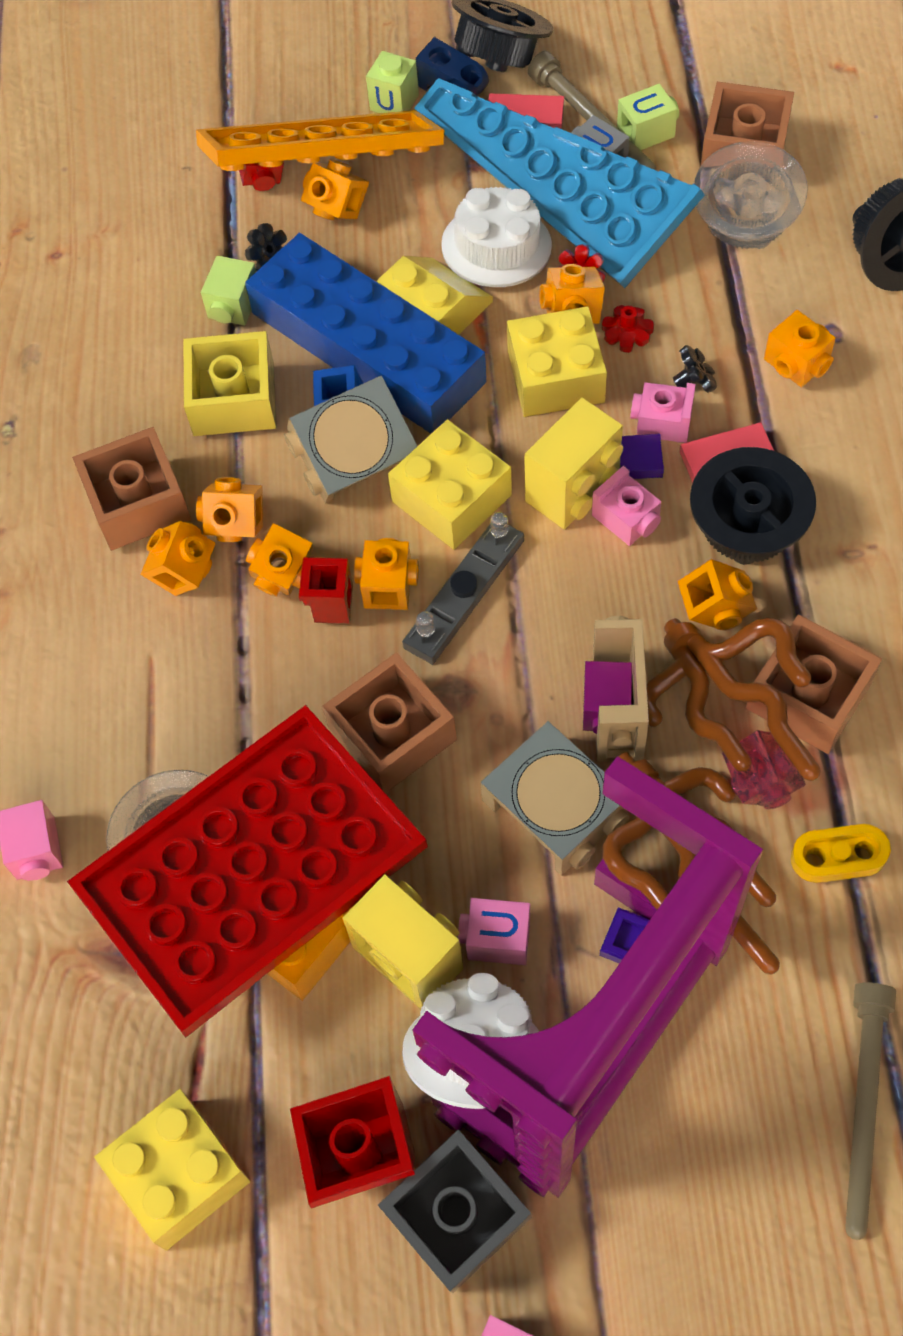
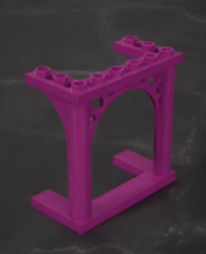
M618 756L604 773L603 795L696 856L658 910L655 909L643 893L621 882L609 871L604 859L598 864L595 869L594 885L642 917L650 920L604 986L586 1006L567 1020L551 1028L528 1035L514 1037L475 1035L446 1025L428 1011L424 1013L412 1029L416 1045L420 1047L417 1056L430 1068L443 1076H446L449 1070H452L469 1083L465 1091L475 1101L485 1107L482 1109L462 1108L443 1103L431 1097L433 1105L438 1108L434 1113L435 1117L454 1132L465 1128L480 1139L476 1147L483 1154L499 1165L505 1159L508 1160L521 1172L518 1177L520 1181L542 1197L548 1191L557 1198L561 1196L571 1181L572 1165L709 964L712 963L717 966L727 952L763 852V848Z

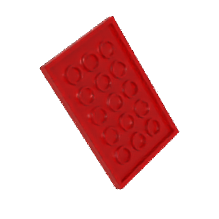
M305 705L67 882L186 1038L354 906L384 874L389 878L425 850L428 845L426 838Z

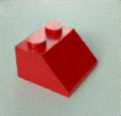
M390 1076L290 1108L307 1200L311 1209L415 1175V1150L404 1106Z

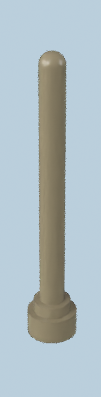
M542 51L532 59L528 67V74L538 85L552 86L586 120L594 115L618 129L562 75L560 62L549 51ZM629 140L628 157L656 170V165Z
M870 982L855 984L853 1006L858 1009V1017L862 1019L845 1230L847 1235L854 1240L864 1238L867 1233L883 1022L889 1021V1013L895 1011L896 1002L895 988Z

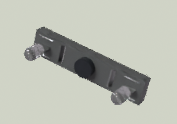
M496 512L491 516L490 524L427 609L417 615L415 625L402 641L405 650L433 665L522 545L524 533L508 525V518L504 513Z

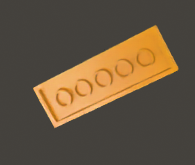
M411 110L196 129L197 146L218 167L226 171H238L244 169V164L259 163L263 167H278L283 164L284 160L297 159L300 163L310 164L319 162L320 157L334 156L340 160H351L357 158L358 153L371 152L375 156H390L394 154V150L407 149L414 153H424L430 151V146L444 145V129L418 111Z

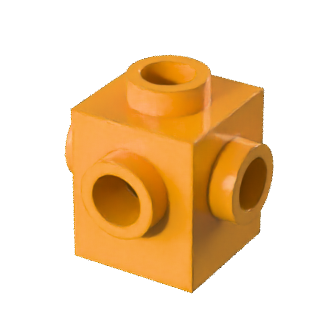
M329 159L328 164L312 163L311 169L308 170L303 180L304 190L300 201L313 206L312 213L328 220H334L335 217L339 219H357L369 181L350 173L352 168L350 165L335 159Z
M567 264L561 268H548L546 284H541L539 290L541 309H546L548 314L588 306L593 324H600L605 286L596 267Z
M796 310L769 333L764 360L775 367L781 376L791 379L802 388L814 376L820 378L828 371L834 360L831 354L836 337L830 334L826 327L815 323L802 312Z
M234 477L215 479V483H211L202 492V496H198L196 502V518L198 522H203V535L216 536V540L220 542H238L242 540V537H255L263 528V485L241 484V479Z
M179 521L163 529L159 528L148 541L147 551H149L140 575L174 596L199 588L201 580L206 577L211 569L212 560L210 557L216 543L204 536L197 526Z
M273 523L264 541L259 538L254 541L245 560L251 564L248 569L250 576L256 579L253 585L274 597H277L279 592L290 596L294 586L300 589L303 557L311 556L313 543ZM277 560H283L286 562V564L280 568L272 566L273 563Z
M382 538L378 541L364 540L363 557H356L354 564L355 584H360L364 609L408 610L410 585L417 586L419 578L418 559H411L409 542L398 541L393 538Z
M711 559L677 581L688 618L691 621L716 628L717 630H728L738 626L742 622V618L757 610L752 594V581L744 570Z

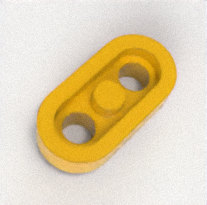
M869 824L812 830L803 833L796 840L791 851L790 860L796 874L802 879L813 883L866 877L882 870L890 856L891 846L886 834L879 828ZM854 849H866L870 853L871 858H859L855 854ZM816 854L820 856L823 864L819 866L812 865L807 860V855Z

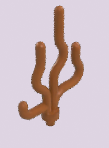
M677 618L669 620L664 626L666 632L664 645L675 661L646 684L649 726L656 727L661 724L663 719L660 710L656 706L657 699L687 676L691 683L685 711L689 727L699 737L716 742L737 771H747L752 764L751 758L733 732L724 724L705 717L704 707L709 695L710 683L707 677L708 674L718 689L731 700L761 702L766 705L767 726L774 740L804 779L808 781L816 780L820 776V767L789 727L787 704L782 694L767 684L738 682L722 662L742 653L757 640L771 636L776 640V658L782 670L797 687L808 686L811 682V674L796 655V639L790 626L780 619H758L746 625L726 641L714 644L706 641L691 622L681 623Z
M628 752L618 756L679 796L698 786H705L711 789L723 802H731L736 797V790L722 774L713 769L703 767L690 769L663 782L658 772L647 759L635 761ZM636 817L632 821L616 828L607 836L603 845V859L614 876L621 882L643 893L655 909L658 910L669 893L650 873L630 864L622 854V850L626 845L642 838L653 828ZM714 817V818H716L717 820H719L720 822H722L723 824H725L726 826H728V827H730L731 829H733V828H732L729 824H727L724 820L719 819V818H717V817ZM664 835L679 854L678 877L680 878L696 855ZM756 871L748 892L761 906L771 907L776 902V894ZM740 914L733 937L764 973L775 974L780 967L778 958Z

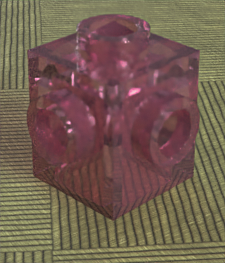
M757 730L740 741L752 761L751 767L745 772L737 771L725 754L722 753L732 777L731 786L736 795L741 799L742 804L775 809L788 803L792 799L790 794L806 785L804 778L774 740L771 732Z

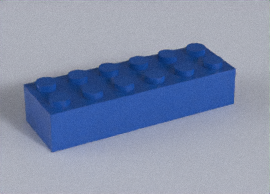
M300 232L245 282L252 314L332 368L354 365L363 383L382 375L401 414L430 434L447 419L450 420L487 382L485 351Z

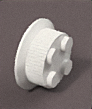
M490 187L469 190L466 194V199H463L458 208H456L455 218L448 224L442 236V254L450 269L461 278L486 287H509L532 279L545 268L550 259L552 249L551 237L548 229L541 222L538 207L533 203V200H530L529 193L523 189L511 190V188L507 189L506 187Z
M477 973L468 979L463 978L462 980L457 979V981L452 980L451 983L447 982L446 985H441V988H437L436 991H433V993L426 997L421 1007L420 1016L412 1023L404 1037L403 1063L412 1081L432 1098L452 1106L482 1109L485 1107L480 1105L465 1091L469 1085L467 1081L452 1070H449L447 1075L443 1076L430 1068L417 1056L420 1047L416 1045L412 1029L424 1013L428 1011L446 1025L475 1035L514 1037L536 1033L539 1030L532 1023L529 1006L526 1005V1001H523V997L516 993V990H512L506 984L502 985L491 974Z

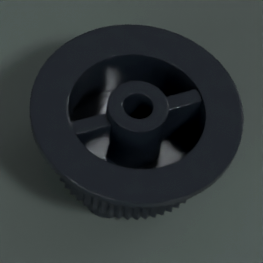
M452 0L451 2L453 8L461 14L454 38L456 43L455 49L468 57L484 59L486 61L485 66L495 71L506 72L508 66L525 68L532 60L538 38L549 37L553 32V26L547 19L528 8L507 0Z
M898 178L875 190L874 194H871V197L867 198V201L856 209L852 218L854 224L853 243L855 244L856 251L860 254L863 272L875 286L888 291L903 290V178Z
M741 447L720 453L702 466L692 483L690 507L696 524L705 534L707 541L710 542L713 549H717V552H721V555L730 557L731 560L734 559L739 564L747 565L754 561L759 562L760 560H769L770 557L773 558L774 555L782 553V550L792 546L805 535L815 515L816 495L807 474L790 458L765 448Z

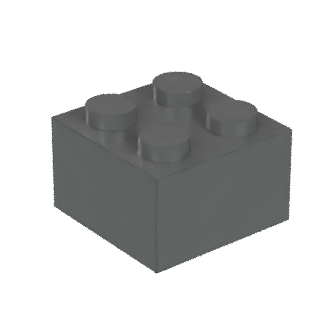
M459 1130L415 1170V1175L407 1177L378 1204L380 1209L452 1293L466 1282L532 1218V1213Z

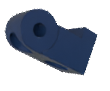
M433 37L415 59L418 87L425 91L438 78L469 90L476 96H479L489 84V76L482 65L436 37Z

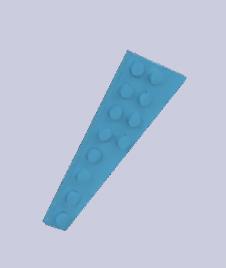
M440 78L435 81L414 107L416 111L443 128L444 135L507 189H523L527 191L530 195V200H533V203L538 207L540 217L575 247L580 244L588 245L590 249L589 256L600 253L604 259V263L600 268L624 288H626L705 196L702 190L695 184H687L673 178L669 173L661 170L658 172L628 156L625 158L605 150L599 144L563 129L553 128L540 123L534 117L509 110L505 105L497 102L492 103L476 96L469 90Z

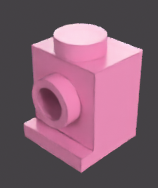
M644 382L643 393H634L630 418L638 419L637 435L660 434L661 440L687 443L696 384L687 383V388Z
M622 466L593 492L592 516L628 546H631L639 537H648L658 527L661 521V501L630 477V471Z

